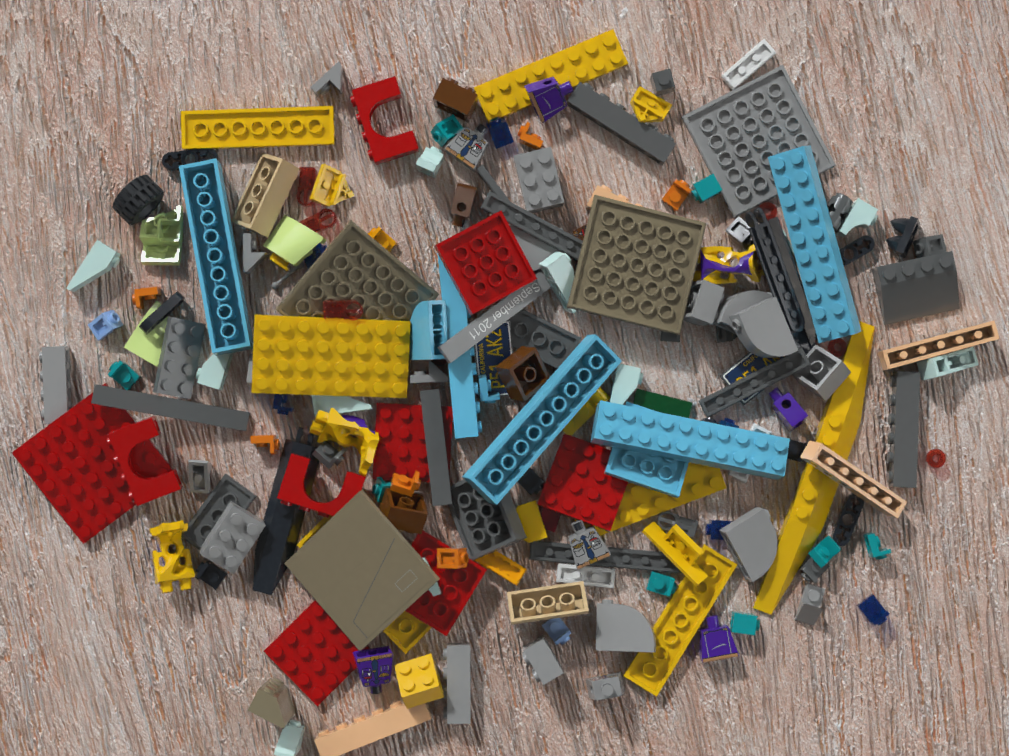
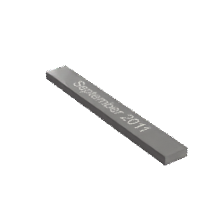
M540 270L535 274L536 280L504 297L440 345L438 349L447 362L452 363L551 288L543 271Z

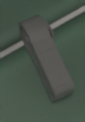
M670 511L660 513L657 518L658 525L664 530H670L677 524L688 536L693 537L695 535L698 525L697 520L694 521L681 516L679 518V515ZM663 514H670L674 517V521L661 516ZM660 521L670 523L673 525L671 527H664L661 525Z

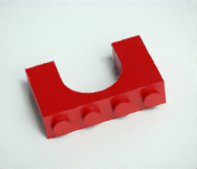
M395 76L352 90L353 96H350L353 108L357 107L359 114H356L358 124H363L364 132L361 133L364 143H369L370 150H367L370 161H374L376 165L419 152L413 130L396 136L385 137L376 133L371 126L372 114L380 105L402 98Z
M155 416L108 433V445L115 451V462L118 467L121 466L123 482L125 485L128 484L130 488L129 497L137 506L178 491L183 487L176 469L156 477H146L139 474L132 465L131 454L133 448L138 443L161 434Z
M291 453L277 496L278 499H281L280 503L288 506L294 503L300 505L299 509L310 512L313 509L318 511L317 515L328 518L329 515L334 516L363 489L366 476L347 471L341 492L337 498L330 502H317L307 494L304 486L311 459Z

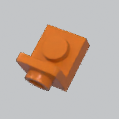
M527 122L525 126H521L517 136L520 137L519 143L539 150L543 146V140L534 133L527 134L531 124Z
M676 179L661 201L677 211L692 191L689 188L690 185L683 180L678 181Z
M156 286L134 289L135 294H132L133 305H136L137 309H144L143 298L146 301L156 300V296L162 295L161 288Z
M276 435L250 436L251 444L256 443V447H268V443H270V455L277 454V450H280V441L276 439Z
M415 471L412 479L405 475L394 473L391 479L390 490L412 497L414 491H418L421 485V480L419 479L420 472Z
M437 548V568L459 569L467 567L469 560L467 548Z

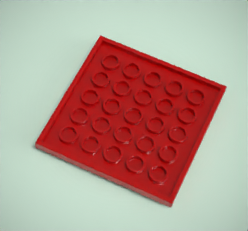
M93 392L12 452L13 456L83 544L136 505L129 497L130 488L128 484L125 485L123 482L121 466L118 467L115 462V451L109 447L107 442L108 433L133 424L136 420L128 410L92 404ZM150 439L138 443L133 448L131 462L139 474L146 477H156L174 470Z

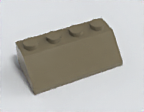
M276 677L273 679L269 678L258 689L248 711L284 729L296 712L288 687L283 685L284 681Z

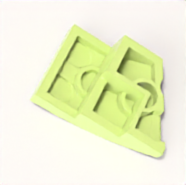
M176 206L175 210L167 213L162 212L155 217L142 220L139 235L143 243L142 265L180 266L183 242L182 206Z
M284 215L263 246L280 256L287 263L297 267L306 257L313 253L312 250L317 244H324L326 239L298 221Z
M157 300L145 314L124 346L127 350L156 367L159 364L168 316L148 334H145L139 326L161 306V303Z

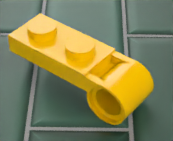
M599 387L563 428V432L572 436L596 412V406L600 400L607 402L610 396Z

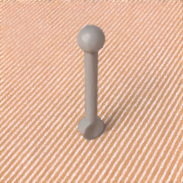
M301 262L297 267H294L292 270H290L280 280H278L277 282H273L272 288L278 289L279 284H281L285 279L292 275L296 270L302 269L304 267V263Z

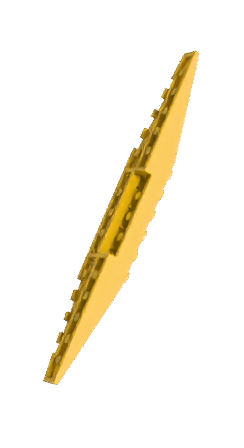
M859 321L861 332L850 335L842 357L843 363L851 373L827 400L814 442L822 443L845 460L848 459L861 423L874 334V326ZM807 462L777 539V553L774 562L764 575L753 605L754 609L772 615L822 532L838 487L836 481Z

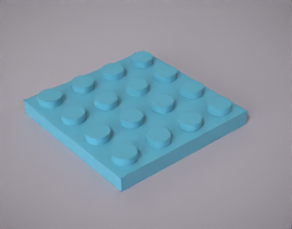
M627 401L625 403L626 406L651 410ZM612 447L604 474L678 498L689 462Z

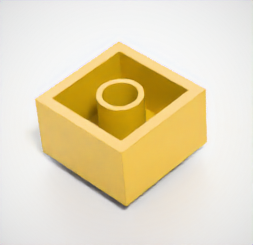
M431 653L394 665L401 698L407 709L444 698L437 666Z

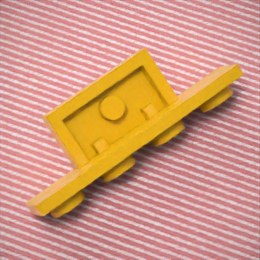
M652 522L643 529L642 532L695 586H698L708 577L695 563L704 551L677 524L667 534L655 522Z

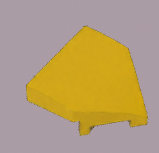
M641 86L638 87L630 101L638 121L643 123L662 122L672 107V104Z
M321 164L309 200L329 207L353 197V191L350 190L346 181V174H342L341 171L331 166Z
M536 500L517 506L516 511L527 536L523 540L531 543L547 538Z

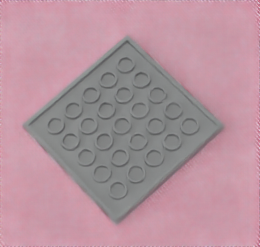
M783 65L681 117L710 174L715 175L723 189L721 195L733 218L778 196L768 157L801 146L811 145L818 174L836 166Z

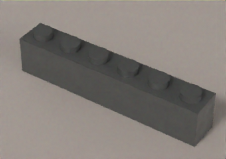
M579 82L569 97L567 105L663 166L676 145L673 142L674 139L668 134L662 135L658 132V128L650 123L647 125L639 122L634 113L632 115L629 114L621 104L616 103L615 105L609 101L610 98L603 93L598 94L593 91L594 88L590 84Z
M895 371L889 380L890 387H892V394L889 395L891 414L888 416L891 433H888L887 438L888 444H890V452L887 453V463H890L886 474V481L889 483V487L917 488L920 372Z

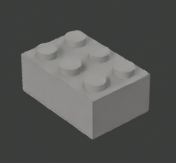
M551 147L514 155L515 168L526 211L536 213L564 206V198Z
M230 501L200 547V554L234 574L266 525L261 518Z

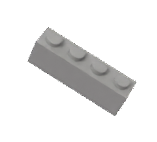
M67 346L42 347V352L39 353V360L42 363L40 381L43 382L41 400L44 401L41 417L44 424H51L72 408L70 351Z
M448 643L447 648H443V660H447V668H443V680H447V687H443V699H447V707H443V718L447 719V724H471V643Z

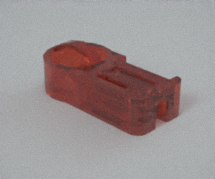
M299 167V171H301L299 186L301 187H298L297 200L302 206L311 207L315 202L311 201L308 203V190L311 192L317 178V170L314 167ZM303 191H304V203H302L301 200H300V195H301V193H302Z
M326 208L299 223L314 232L320 229L324 231L335 226L337 216L333 210ZM331 212L330 214L320 218L323 213ZM334 217V221L330 225L322 224L323 221Z
M357 300L323 301L322 315L324 319L328 316V318L343 317V319L357 320L363 314V307ZM352 303L358 304L360 306V309L346 308L348 305ZM347 313H358V314H357L356 316H350V315H348Z

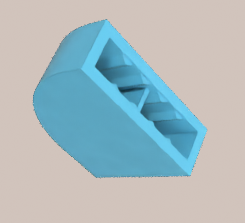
M445 300L422 301L415 307L410 320V360L445 359L438 349L440 345L447 341Z

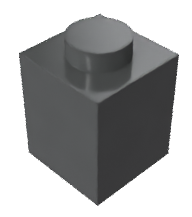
M671 69L651 74L650 81L656 96L674 91L675 84Z

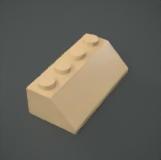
M262 153L232 216L231 222L268 238L300 168L284 159Z
M584 581L507 592L511 625L589 613Z

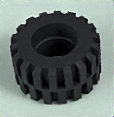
M141 175L129 182L119 192L112 208L129 225H134L144 220L157 208L164 196V191L148 175Z

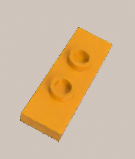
M498 551L474 560L518 586L527 571L526 568Z

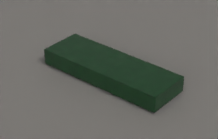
M636 389L633 404L657 412L689 418L693 402Z

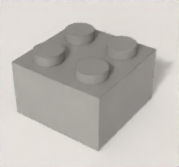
M706 280L692 282L684 321L697 326L713 324L718 317V306L724 299V287Z
M815 344L806 355L811 365L792 375L800 385L824 401H827L851 371L842 360Z
M543 635L523 646L524 652H522V656L527 665L531 664L533 666L532 674L537 682L541 681L545 685L564 673L561 664Z

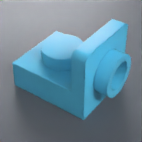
M486 374L478 375L480 400L487 404L500 400L499 392L488 393V391H491L490 379L487 380Z

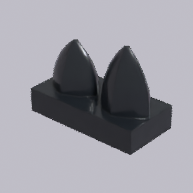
M913 216L910 219L897 218L890 221L893 228L903 235L886 239V242L898 256L906 258L920 226L919 219Z

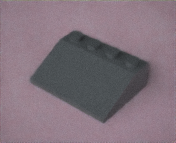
M952 251L872 269L884 325L960 309L957 269Z
M465 479L450 486L452 504H448L464 548H467V553L471 560L478 559L527 538L509 492L495 505L488 503Z

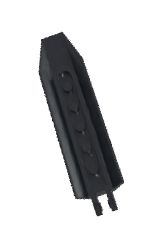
M758 207L754 209V212L749 211L745 213L746 224L750 227L749 233L772 296L776 297L797 349L802 347L807 355L815 344L817 345V335L805 291L778 217L767 220L762 208Z
M299 427L295 441L285 440L263 520L266 526L259 535L255 549L253 591L268 595L273 594L288 567L284 563L294 555L306 512L299 509L300 505L292 503L291 506L280 503L281 499L277 498L291 453L311 459L304 481L305 490L309 496L319 465V460L312 454L318 448L312 446L315 434L309 433L307 444L300 443L304 434V428Z

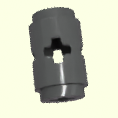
M836 193L835 196H832L827 204L834 232L839 230L852 209V200L841 193Z

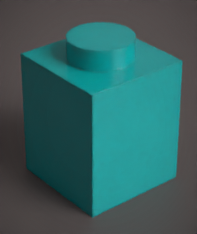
M711 174L693 184L691 194L695 201L698 200L701 204L721 193L723 189L715 175Z
M732 611L730 631L755 635L756 631H759L760 620L757 619L758 616L755 614Z

